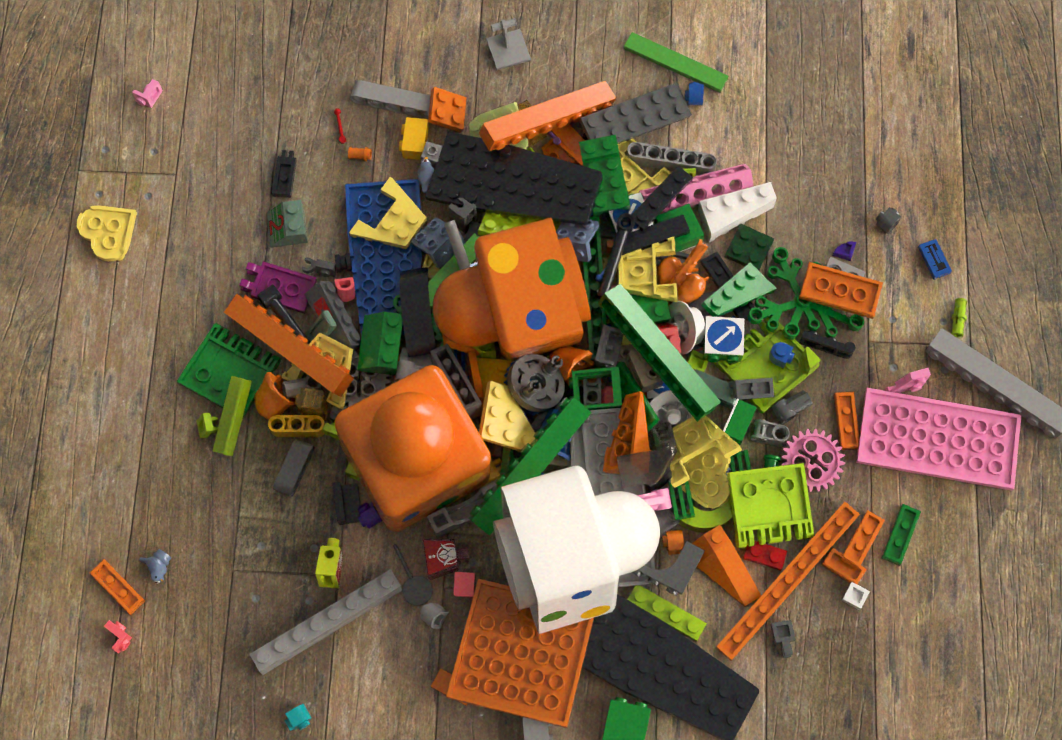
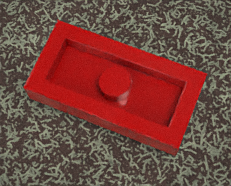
M754 540V546L749 547L747 545L743 559L782 571L787 550L767 544L760 545L758 541Z

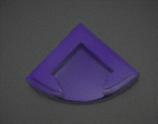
M849 241L841 244L835 249L832 256L851 261L856 242Z

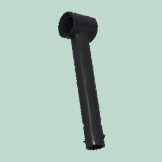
M624 213L618 218L616 225L617 234L599 290H596V297L601 299L605 292L611 289L627 237L633 231L635 219L631 214ZM621 222H628L630 226L623 227Z
M273 284L257 294L261 304L266 309L271 307L276 316L281 319L283 325L287 324L295 330L293 333L296 336L301 334L307 338L280 302L282 295Z

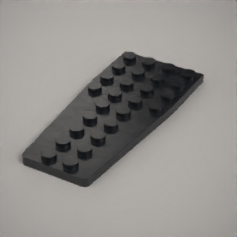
M448 131L425 198L429 201L448 205L452 203L457 207L464 206L458 200V198H464L469 203H474L476 210L481 212L541 220L551 217L556 222L587 225L603 176L601 171L512 145H506L501 150L489 151L482 138Z
M618 594L616 606L612 612L594 617L582 668L617 689L721 740L735 739L759 694V689L661 619Z

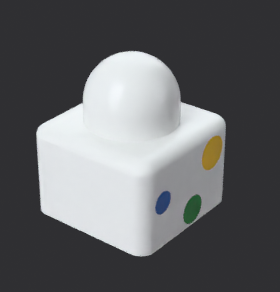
M571 466L501 487L503 519L493 521L499 554L518 610L530 608L538 634L612 612L616 606L619 576L643 567L653 557L658 547L660 527L652 507L641 497L625 491H612L594 496L587 473L580 466Z

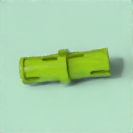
M964 298L955 299L954 314L951 316L953 320L951 334L955 337L964 336V323L967 321V315H965L967 300Z

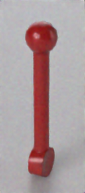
M336 108L334 110V114L337 117L338 129L340 134L339 142L341 144H344L346 142L345 136H343V130L341 125V110L339 108Z

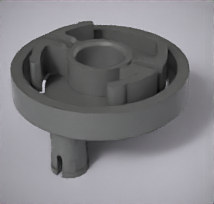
M528 354L519 358L510 367L507 375L508 388L514 400L523 408L533 412H545L553 408L563 397L565 389L564 379L559 370L563 365L562 358L558 362L559 356H554L551 360L538 354Z

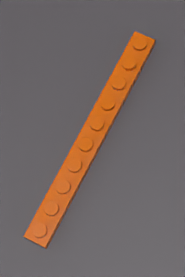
M844 502L716 646V649L732 661L860 514L848 503Z

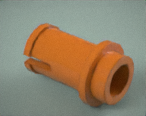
M349 147L348 158L364 159V161L371 160L372 149L368 147Z

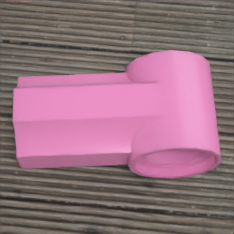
M668 488L637 495L644 499L654 511L672 508Z

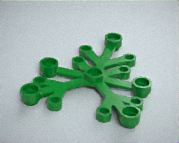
M778 247L774 250L772 259L780 265L782 270H779L776 266H771L767 271V276L771 279L778 277L787 281L795 297L792 301L780 305L767 300L764 296L757 297L755 301L756 307L752 308L747 316L751 324H759L764 318L772 316L767 322L766 328L768 331L774 332L779 326L778 321L781 313L796 308L790 323L786 324L783 329V335L786 339L792 340L798 336L800 332L798 323L802 312H804L808 320V329L814 332L818 330L820 322L815 318L812 310L816 311L826 328V337L835 338L838 334V330L833 326L830 318L847 324L852 331L861 330L865 323L862 316L854 314L848 317L832 310L834 309L832 307L800 299L801 288L795 278L803 266V262L795 258L789 267L786 261L789 255L788 251L783 247Z

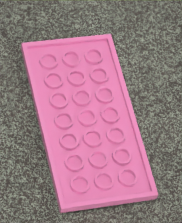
M866 388L856 463L1012 491L1015 485L1021 415Z

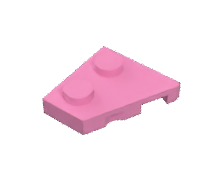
M929 368L908 373L903 378L897 380L895 386L885 388V391L901 393L909 390L911 392L921 390L931 375Z

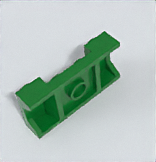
M616 135L579 142L583 166L601 171L603 176L595 200L593 216L597 217L604 212L617 209L631 210Z

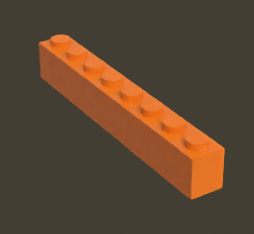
M606 81L483 123L479 135L489 151L501 150L506 145L517 144L526 138L531 139L542 132L548 133L556 127L562 128L570 122L576 123L581 117L609 108L613 105L616 97Z
M235 295L224 311L226 315L333 394L342 397L354 379L349 374L350 370L342 364L340 366L336 365V360L328 354L326 356L321 354L322 349L312 344L310 346L307 344L309 341L301 334L296 336L293 333L295 330L287 324L281 325V319L273 314L271 316L266 314L268 310L259 304L255 306L253 304L254 300L249 296Z

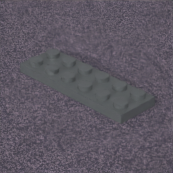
M674 83L581 117L579 121L588 140L616 135L617 143L620 144L689 118L692 114L678 83Z

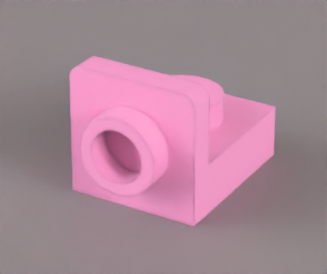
M152 79L145 86L143 93L133 90L132 94L139 105H146L152 108L163 90L159 82Z

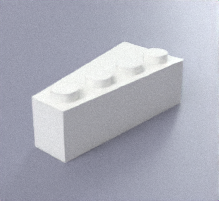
M771 182L701 200L698 212L709 243L718 236L724 235L731 229L739 226L740 223L745 224L749 219H754L774 208L777 198Z

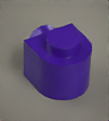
M367 502L363 503L357 508L360 514L358 519L363 527L367 526L370 529L382 522L372 502L369 504Z

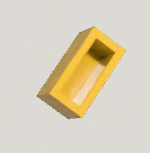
M406 117V122L402 124L401 128L403 140L399 141V151H402L403 158L421 160V155L428 139V119Z

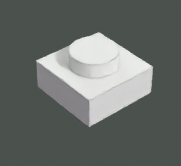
M851 582L842 601L860 610L870 591Z

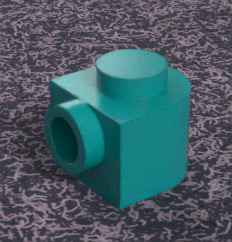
M301 704L285 713L287 719L284 721L290 731L297 728L302 730L310 725L309 721L312 717L305 705Z

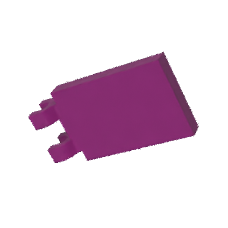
M264 261L261 266L248 262L246 266L247 274L255 275L253 282L241 279L239 285L241 291L251 292V298L258 299L257 294L273 284L282 295L280 302L285 308L305 314L309 303L305 293L316 284V277Z

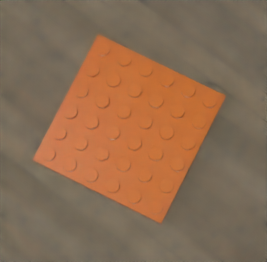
M478 579L446 697L567 728L594 618L538 634L530 608L518 610L509 586Z

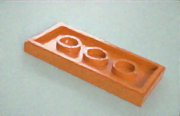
M809 262L799 298L873 319L883 282Z

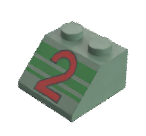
M301 200L282 202L267 212L271 247L308 243L305 212Z

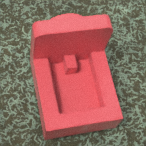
M109 620L104 627L119 638L111 648L119 654L128 648L132 637L124 632L126 627L120 622L116 621L114 624Z

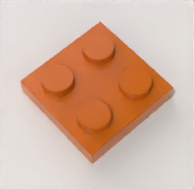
M433 87L431 89L428 122L457 132L463 131L467 97Z

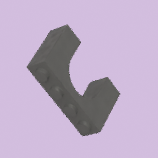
M686 541L676 562L671 567L656 570L645 564L640 569L631 573L639 577L643 574L649 578L648 582L658 587L660 584L667 587L666 591L675 596L678 593L682 595L705 550Z

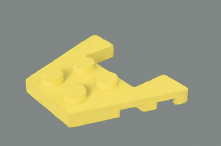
M634 139L618 144L628 195L640 193V190L659 186L671 174L668 169L663 167L653 177H650L632 161L626 153L628 145L636 142Z
M389 177L381 188V193L395 200L393 205L375 229L358 220L349 234L354 238L361 237L368 241H379L385 245L407 249L411 240L427 221V217L394 179Z
M674 237L668 238V241L661 244L659 242L654 243L650 248L644 250L640 248L621 256L618 265L619 284L629 294L678 302L677 284L657 285L656 257L676 255Z
M319 333L311 341L310 346L312 344L322 349L321 354L324 356L326 354L330 355L336 360V365L340 366L342 364L350 370L353 354L352 348L322 333ZM292 363V367L282 374L283 379L290 381L301 379L304 372ZM347 390L342 397L330 391L326 401L343 409Z
M692 416L668 430V446L671 455L670 470L672 471L671 484L674 488L690 480L683 463L716 444H719L726 459L742 450L737 442L731 439L728 434L722 431L707 416L698 422Z

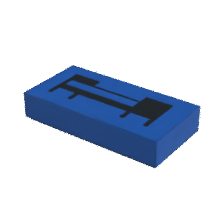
M937 239L918 246L933 280L951 274L952 270Z

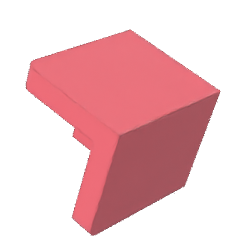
M455 572V597H470V600H473L475 573Z

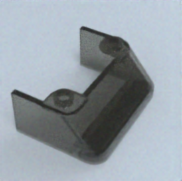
M659 422L648 432L650 451L617 456L622 488L642 484L654 485L662 478L678 452L671 423Z

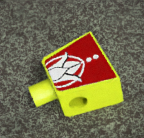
M328 538L327 546L322 545L320 547L315 572L319 587L339 589L343 562L339 539Z

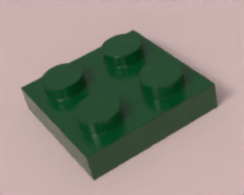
M740 223L725 254V258L743 266L751 263L760 270L774 242V238Z

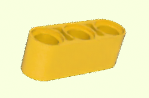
M275 415L268 421V427L275 437H321L324 435L323 427L325 422L322 417L317 415ZM296 423L302 424L301 428L297 430L293 429V426ZM320 423L321 427L319 429H312L314 424ZM275 424H283L280 429H273Z

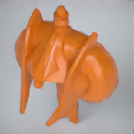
M700 239L684 263H681L674 256L664 258L657 270L658 285L676 283L678 301H683L687 305L699 299L703 295L706 282L710 277L703 278L699 274L691 273L699 271L698 268L694 267L708 249V246L703 244Z

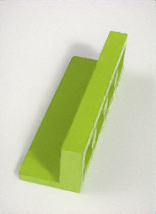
M231 376L213 452L233 456L252 383L251 380Z

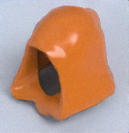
M572 346L558 348L549 357V360H551L552 357L559 356L560 358L557 362L562 358L563 365L559 370L564 382L568 386L569 377H572V371L592 369L595 364L591 360L592 352Z
M271 372L266 373L259 390L255 393L256 410L260 416L268 420L272 416L281 415L287 408L296 404L295 398L286 399L284 397L282 382L284 381L280 374L274 376Z

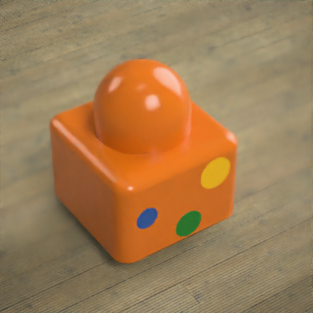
M551 217L480 236L474 245L477 265L450 274L441 282L434 295L432 307L434 320L446 338L466 347H478L498 341L501 354L508 361L517 360L528 354L540 355L555 351L558 348L580 344L584 334L582 322L591 320L588 298L573 245L569 237L558 239Z
M428 365L342 410L335 418V428L340 445L384 525L391 531L398 532L408 528L428 515L484 486L490 478V451L443 370L435 365Z

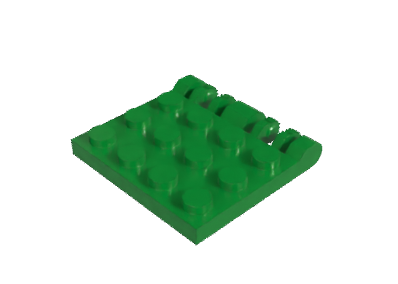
M215 323L179 376L177 383L223 408L231 376L251 380L252 383L243 415L244 418L255 401V393L259 390L266 373H273L279 366L281 358L275 354L272 356V353L267 351L260 362H258L256 359L262 351L260 346L254 348V343L243 337L240 339V336L236 333L228 344H225L224 342L229 336L230 330Z

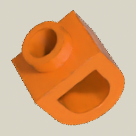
M682 530L665 531V535H662L663 547L667 548L668 555L680 554V550L683 549L684 538Z

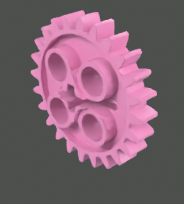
M806 429L805 435L799 431V438L793 435L791 437L793 443L787 441L786 445L789 448L782 449L786 455L781 456V459L786 460V462L781 464V466L795 464V458L803 460L808 492H812L813 487H815L817 492L820 491V486L824 490L828 489L827 483L833 486V479H840L837 473H843L844 471L839 468V466L845 465V462L840 461V458L844 457L845 454H839L838 452L842 447L835 446L838 440L832 442L830 440L831 434L825 437L824 430L820 435L817 429H814L812 434L809 429ZM807 442L814 444L815 450L813 452L806 449L805 445ZM798 450H801L805 455L800 454ZM822 454H828L831 457V462H823ZM814 456V457L816 458V459H815V462H816V463H814L813 465H811V464L809 463V462H810V459H809V458H812V457ZM819 465L827 468V471H824ZM812 469L819 471V479L811 477L810 472Z

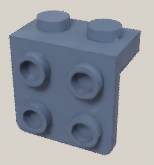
M434 218L411 240V243L428 254L436 267L441 269L452 258L454 252L444 226L446 222L439 218ZM459 232V235H460V237H461L462 243H463V245H464L466 242H465L464 238L462 237L461 233Z
M589 220L587 225L562 222L557 229L558 239L570 238L577 261L589 262L591 260L589 242L599 228V222Z

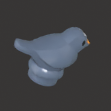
M427 157L421 161L417 172L418 181L422 185L423 193L427 192L435 170Z
M158 549L153 553L152 557H140L139 561L147 565L152 581L160 583L164 581V575L167 572L166 566L169 564L171 557Z

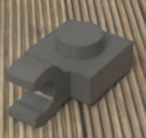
M305 258V262L311 264V266L308 268L302 267L304 273L309 274L317 271L323 277L336 276L335 263Z
M792 621L771 623L774 643L781 644L783 658L791 657L793 652L790 642L796 640Z

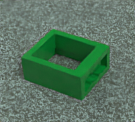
M619 367L572 371V377H569L570 389H573L574 396L570 397H575L580 402L579 380L612 377L614 403L584 406L588 410L621 408L623 402Z

